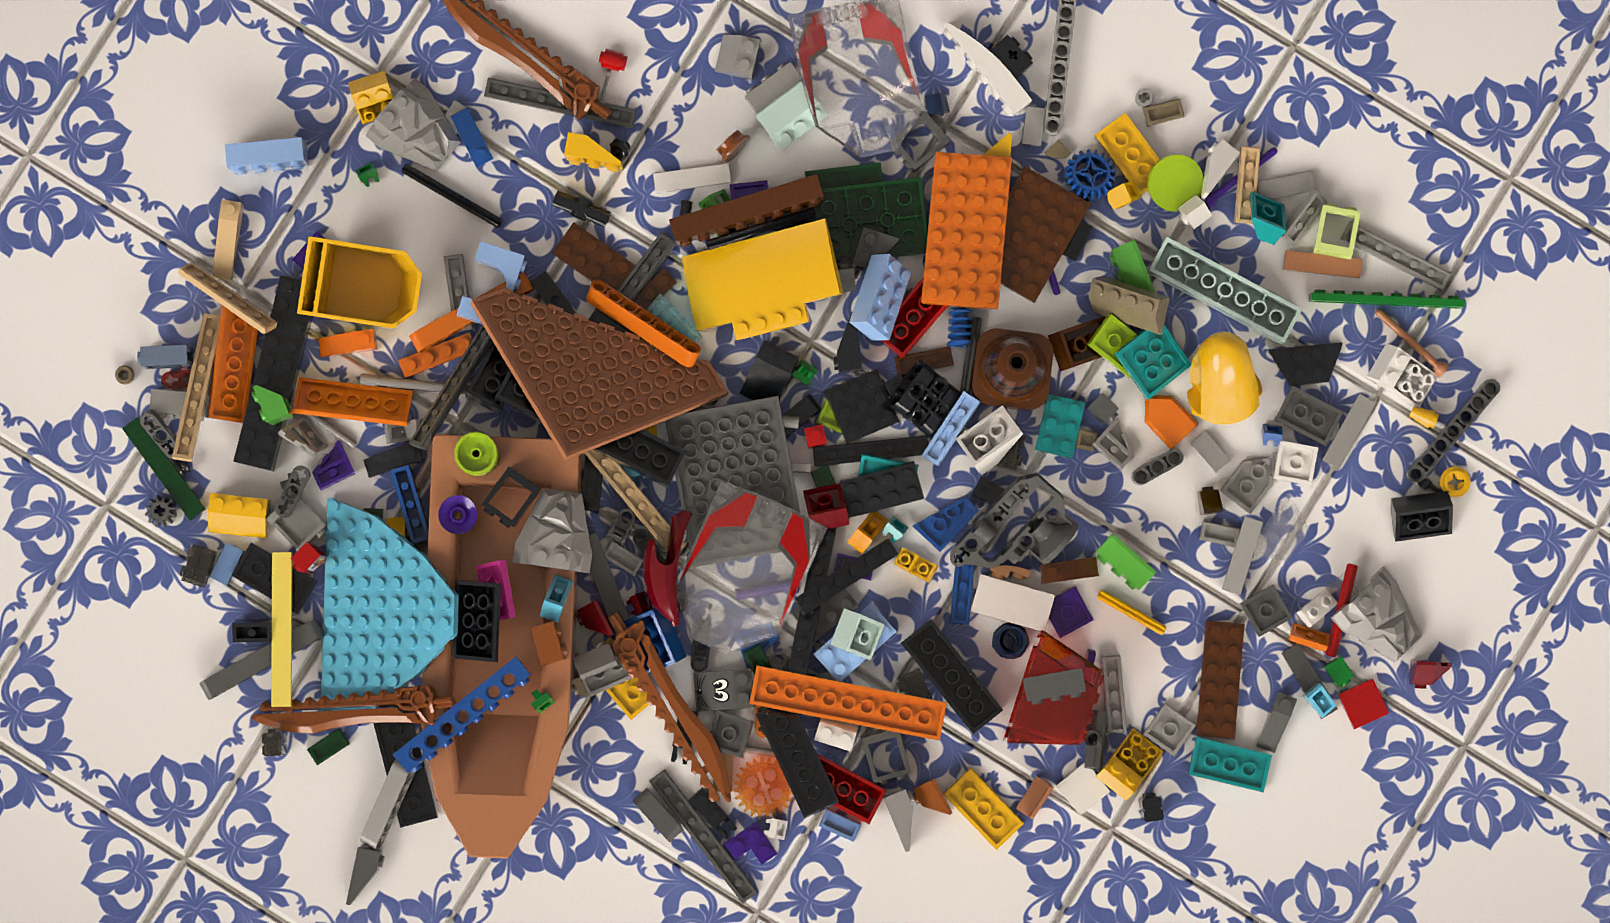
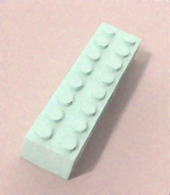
M1169 237L1164 239L1148 269V274L1280 345L1285 343L1302 311L1298 306Z

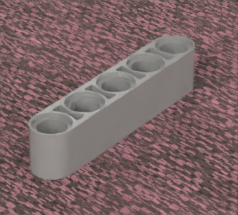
M397 759L390 768L360 836L362 843L375 850H379L383 845L415 774L412 771L407 773Z

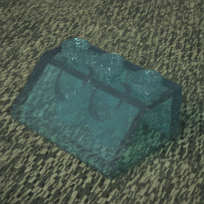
M659 294L648 307L647 311L692 341L698 343L702 339V335L662 294Z

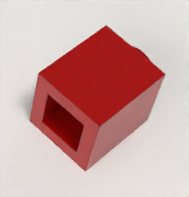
M823 424L804 428L808 449L827 445Z

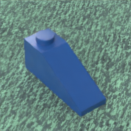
M468 108L451 115L450 117L476 168L492 160L493 157Z

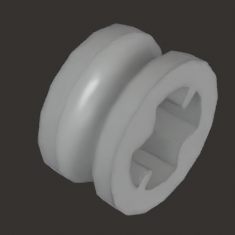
M1147 89L1139 90L1135 96V102L1140 107L1149 106L1153 100L1152 93ZM1143 93L1147 94L1146 97H1149V100H1146L1145 103L1141 102L1142 99L1139 100V96H1142Z

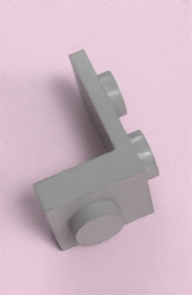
M419 419L408 421L407 426L384 424L386 443L409 442L420 425Z

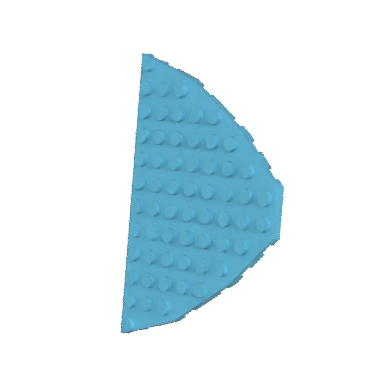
M327 498V558L325 559L323 633L325 636H323L321 697L326 695L333 700L336 695L341 694L345 698H349L353 692L363 697L367 691L378 695L379 691L383 689L393 694L395 689L405 687L410 683V680L421 675L428 668L427 665L445 649L444 646L458 634L459 595L447 584V580L441 572L430 563L431 560L422 551L417 550L404 536L384 523L383 519L364 510L352 507L347 503L337 501L334 498ZM377 707L321 709V711L375 709Z

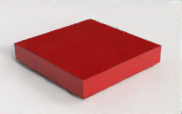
M1373 678L1337 694L1353 729H1357L1389 714Z

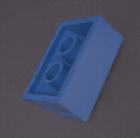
M656 607L624 621L627 628L635 623H639L640 620L643 621L645 626L644 634L649 635L664 667L687 657L674 626H671L670 621ZM640 641L639 643L646 655L644 668L646 669L647 673L650 674L651 671L647 666L649 656L642 644V641Z

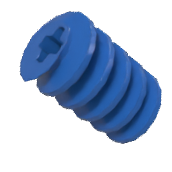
M965 307L950 308L952 311L949 312V316L952 318L948 320V323L952 325L948 327V331L951 333L947 336L951 341L947 342V346L967 348L966 344L972 342V340L966 338V336L972 335L971 332L967 331L968 328H972V325L968 324L967 321L973 320L967 314L973 313V310Z

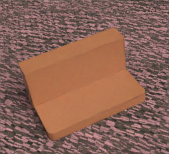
M1036 776L1016 806V809L1034 819L1054 787Z

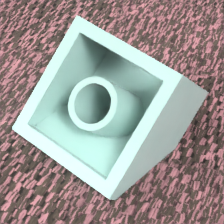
M844 609L830 645L871 661L885 624Z

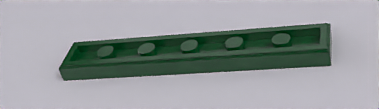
M137 417L124 426L122 429L187 518L191 521L204 512L206 508L169 458L142 427L140 419Z

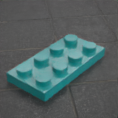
M1196 737L1188 775L1264 793L1272 755Z

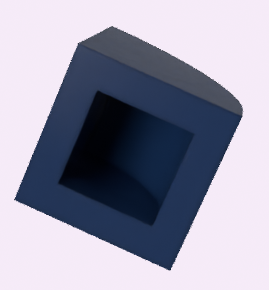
M946 93L924 96L926 111L930 117L950 112Z

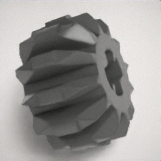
M156 495V502L151 498L149 499L152 506L145 505L146 509H150V512H146L145 516H152L148 522L153 523L155 521V527H159L160 523L163 527H167L166 520L172 524L174 521L170 517L178 516L176 513H172L178 507L171 506L174 500L170 499L168 501V496L166 495L163 496L162 500L160 495ZM159 507L165 509V513L162 512L163 516L157 513V510H160Z

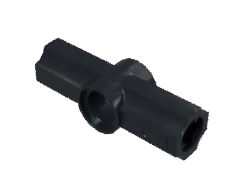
M559 190L555 194L552 203L553 207L568 212L577 219L587 220L604 228L611 215L610 211L595 206L586 199L576 198Z

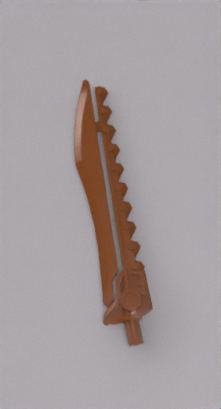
M442 0L450 14L477 43L491 49L523 69L568 110H573V114L578 121H581L582 117L590 110L594 111L604 120L610 116L612 110L598 101L599 85L577 69H574L573 66L563 67L559 56L551 58L547 47L537 48L535 38L529 37L525 39L521 28L511 29L509 19L503 18L499 20L496 10L490 9L487 11L485 9L483 0H464L467 6L459 0ZM475 9L478 13H480L483 17H485L488 21H490L493 25H495L498 29H500L503 33H505L508 37H510L513 41L520 45L524 50H526L529 54H531L534 58H536L539 62H541L544 66H546L549 70H551L554 74L561 78L564 91L568 95H570L574 99V101H572L567 95H565L561 91L560 82L556 78H554L545 69H543L540 65H538L535 61H533L530 57H528L525 53H523L520 49H518L515 45H513L510 41L503 37L499 32H497L494 28H492L489 24H487L484 20L477 16L473 12V10Z
M618 612L608 617V620L617 632L616 639L611 645L612 650L625 670L629 672L628 675L632 678H638L637 689L641 692H647L646 703L650 706H656L655 717L665 720L664 731L674 734L673 744L677 747H683L682 758L686 761H692L691 772L695 775H701L700 786L709 788V800L716 802L720 798L707 776L708 772L726 802H730L731 793L727 771L712 733L698 719L676 689L649 635L644 634L645 626L643 621L640 620L639 623H635L627 628ZM640 641H642L649 656L647 666L705 765L703 767L644 668L646 655L639 643Z
M431 685L397 688L393 694L383 689L379 691L378 695L367 691L363 697L353 692L349 698L338 694L333 700L326 695L320 697L319 701L308 697L304 703L295 698L292 700V707H271V704L265 701L260 706V711L266 713L285 711V713L256 714L252 716V719L263 725L283 731L313 734L328 729L363 723L421 724L424 721L426 724L434 725L438 708L454 707L456 700H454V695L437 696L435 689ZM381 706H398L400 709H402L403 711L407 712V713H402L398 708L395 707V708H375V709H355V710H335V711H315V712H296V713H294V711H302V710L361 708V707H381Z

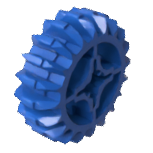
M1087 149L1086 154L1082 150L1079 151V156L1074 154L1073 160H1068L1067 164L1069 166L1065 167V172L1067 173L1064 175V178L1068 179L1066 185L1071 186V192L1076 190L1077 196L1083 194V199L1090 196L1091 201L1094 200L1095 195L1098 199L1102 197V194L1107 195L1108 190L1113 188L1112 183L1116 181L1114 177L1116 171L1112 170L1114 164H1108L1110 157L1104 159V152L1101 155H1097V149L1094 150L1093 154L1089 149ZM1086 163V167L1084 169H1080V171H1075V169L1079 165ZM1105 178L1102 184L1094 186L1095 181Z

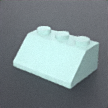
M801 81L755 114V117L768 136L781 151L827 117L813 97L815 119L807 89Z

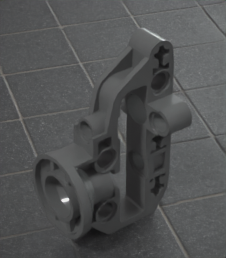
M1035 472L1020 476L1005 489L985 512L982 511L975 517L971 527L951 549L950 561L956 567L968 564L994 568L1006 560H1010L1013 564H1016L1018 561L1021 562L1030 553L1045 565L1065 548L1075 535L1079 525L1065 513L1064 496L1039 473ZM1027 483V489L1022 488L1020 490V484L1025 485ZM1039 486H1042L1052 495L996 556L989 558L979 551L998 533V530L1013 515V511L1021 502L1024 503ZM1050 508L1057 509L1055 515H1049L1047 511ZM1001 511V517H994V512L999 513ZM1024 536L1031 537L1029 543H1023L1021 539ZM972 538L977 543L974 546H969L966 543L967 540ZM962 553V559L959 557L955 559V554L960 555Z

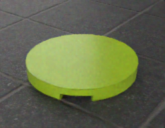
M1182 154L1166 155L1150 169L1147 178L1148 193L1160 208L1178 212V208L1195 195L1200 197L1204 180L1203 173L1199 165L1188 156Z

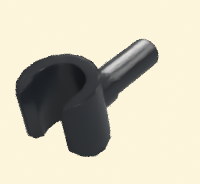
M1424 478L1421 482H1418L1419 487L1424 491L1428 488L1435 492L1442 491L1430 479Z

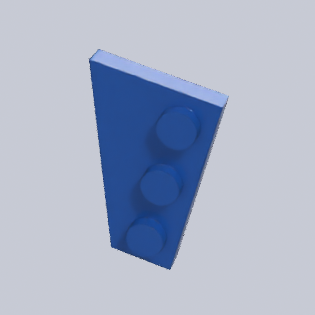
M964 497L912 527L941 552L979 509Z

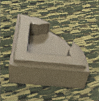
M1057 140L1045 151L1048 157L1063 159L1072 154L1060 140Z

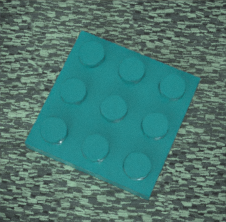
M1165 325L1161 335L1143 330L1114 353L1145 399L1148 400L1191 366L1190 361Z

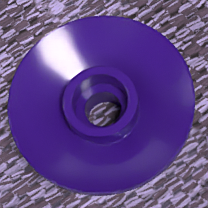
M451 496L443 501L439 508V522L446 531L452 534L466 533L473 528L477 521L476 506L465 496ZM458 511L462 513L460 519L455 517V513Z

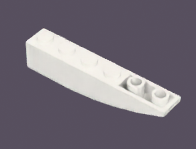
M948 22L944 24V35L948 40L952 39L955 42V49L960 55L964 54L968 59L966 62L972 70H977L980 74L978 78L984 85L988 84L991 88V95L996 100L999 99L1003 105L1001 107L1007 115L1011 114L1014 117L1031 104L1032 99L996 56L965 32Z

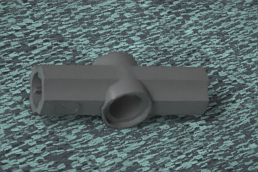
M1090 710L1088 732L1084 736L1086 744L1084 768L1102 769L1103 752L1108 742L1105 735L1106 711ZM1098 736V741L1094 744V738Z

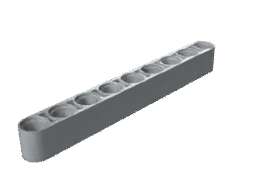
M1058 0L1043 126L1045 133L1049 136L1057 135L1062 127L1077 0ZM1062 10H1069L1071 16L1068 18L1061 15ZM1059 29H1067L1069 35L1065 37L1061 36L1059 34ZM1064 47L1067 53L1059 55L1056 49ZM1062 66L1064 73L1057 74L1054 67ZM1058 84L1062 87V91L1056 93L1052 90V86ZM1057 103L1060 106V110L1057 112L1052 111L1050 104ZM1055 122L1058 128L1052 131L1048 128L1047 124Z

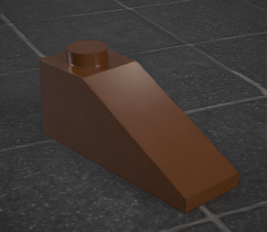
M1096 557L1039 565L1042 584L1099 576Z

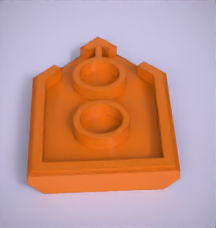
M1154 395L1149 400L1145 399L1144 422L1170 450L1199 424L1173 396Z

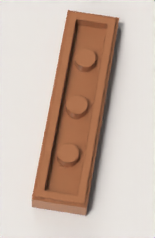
M1285 251L1283 270L1360 278L1362 259L1351 258L1349 260L1323 254Z

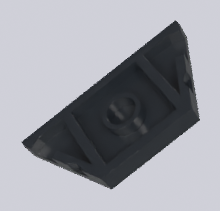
M1342 342L1269 349L1268 353L1272 356L1289 386L1328 383L1341 351Z

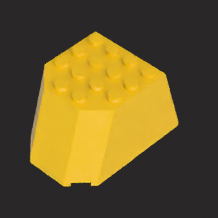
M309 236L297 314L395 328L417 311L422 273L406 251Z

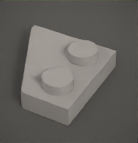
M1116 417L1092 445L1119 470H1122L1134 454L1128 445L1125 433L1121 430L1120 420Z

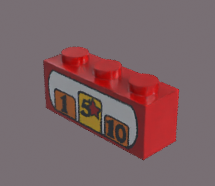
M306 542L290 559L293 561L292 566L297 571L312 574L327 557L315 544Z

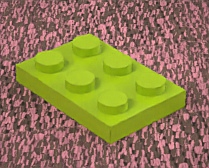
M1108 314L1087 345L1126 377L1132 379L1114 353L1137 336V334L1115 316Z

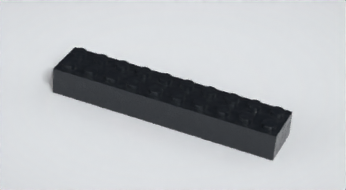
M280 275L270 315L278 324L275 329L265 334L233 462L274 472L283 438L278 432L286 426L287 419L274 425L263 421L259 413L261 406L255 402L252 392H254L253 386L258 385L287 398L289 405L292 402L313 316L297 314L302 280Z
M509 369L495 396V400L542 423ZM640 430L592 449L666 488L669 486L686 451L645 430Z

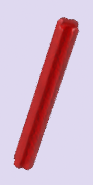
M1348 563L1346 566L1335 613L1343 605L1350 603L1358 566ZM1334 621L1325 655L1330 657L1337 656L1342 636V630Z

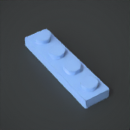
M964 391L922 456L939 466L981 402Z

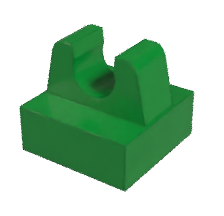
M373 162L356 169L358 178L366 187L370 186L369 178H374L376 182H379L378 172Z
M802 360L792 373V376L808 386L818 370L805 360Z
M536 689L531 693L535 699L531 705L539 714L555 703L547 692L542 695Z

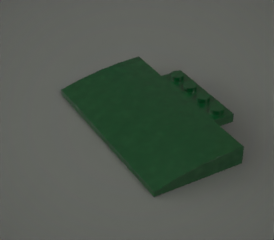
M881 162L805 171V177L817 174L824 196L823 201L820 202L821 205L813 207L816 217L773 231L776 232L826 219L836 259L847 257L852 259L853 262L864 227L899 238L898 242L886 253L892 257L926 254L928 231L921 177L883 181ZM809 205L802 207V211L810 209ZM791 211L785 212L784 216L790 215Z

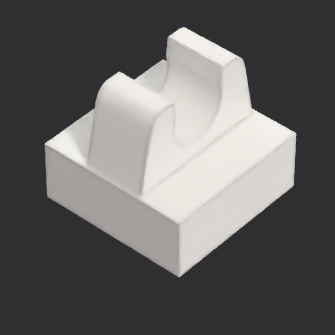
M775 818L767 819L766 823L771 825L770 830H764V834L770 838L784 840L788 821Z

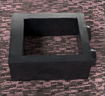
M508 466L481 505L485 507L484 511L493 517L496 514L500 517L499 522L507 528L510 526L516 527L542 489ZM509 476L532 492L513 520L489 504Z

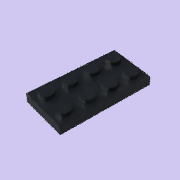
M914 461L840 480L850 518L924 499Z
M251 542L231 576L272 599V554ZM292 566V611L299 614L318 581L305 573L297 571Z

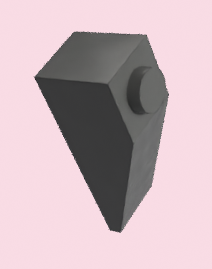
M1276 692L1256 744L1257 747L1275 753L1297 702L1296 698Z
M361 846L357 848L346 905H351L377 873L379 867H383L385 856H382L383 851Z

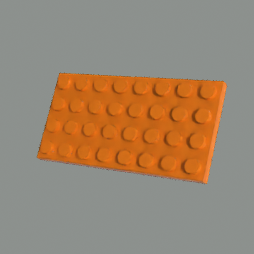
M935 152L922 304L998 310L1012 157Z

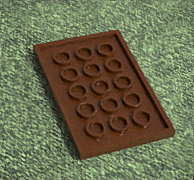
M1024 166L1009 192L1001 285L1035 303L1091 203Z

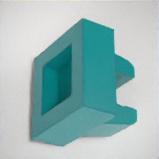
M893 516L884 527L883 535L885 536L890 532L894 536L891 541L895 542L903 536L909 527Z

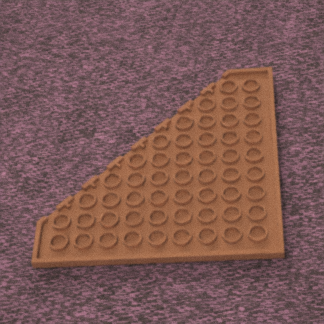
M502 288L472 299L470 305L564 460L726 397L729 393L709 361L704 359L701 361L696 360L693 367H686L649 342L640 339L637 335L614 330L615 327L601 322L598 324L589 321V318L576 313L573 315L564 312L563 308L551 304H542L537 302L538 299L527 295H517L512 293L510 289Z

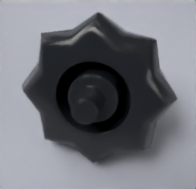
M616 138L609 144L610 153L621 162L629 156L630 144Z

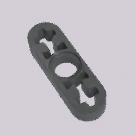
M153 410L145 411L140 418L142 427L168 458L173 459V451L171 452L170 448H174L176 436L157 412ZM147 417H148V418H151V417H152V418H153V421H152V422H151V421L147 422L146 419H147ZM163 430L166 432L167 437L164 439L159 438L157 431Z
M300 465L293 469L275 506V512L278 516L288 518L293 514L311 476L310 470L307 467ZM304 469L306 477L300 479L299 483H303L300 487L298 484L292 483V480L297 481L299 475L296 474L297 471ZM291 486H295L298 489V494L295 497L288 495V489ZM284 497L294 501L293 505L289 502L287 506L289 512L281 514L282 510L279 508L280 506H285L287 502L283 500Z

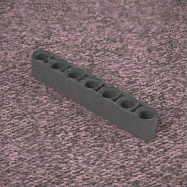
M1495 379L1486 380L1475 390L1405 472V478L1408 482L1413 484L1421 482L1499 393L1500 384ZM1488 383L1494 386L1493 393L1487 392L1486 385ZM1474 398L1481 400L1482 405L1480 408L1474 406ZM1462 412H1466L1469 415L1468 422L1462 421ZM1450 426L1456 428V436L1449 434L1448 429ZM1437 441H1442L1444 443V449L1442 451H1439L1436 448ZM1425 455L1431 457L1432 463L1430 465H1426L1423 462ZM1413 469H1416L1419 472V478L1417 480L1411 477V471Z
M316 619L292 631V654L325 636ZM272 642L200 682L199 684L207 699L211 700L271 667Z

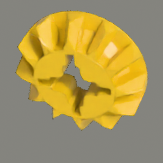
M1450 467L1440 476L1439 485L1442 491H1448L1450 497L1463 496L1470 488V476L1460 467ZM1453 474L1456 480L1463 481L1457 484L1456 489L1454 485L1447 484V482L1453 480Z

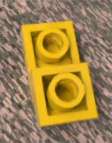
M904 547L901 548L893 563L930 583L939 567Z

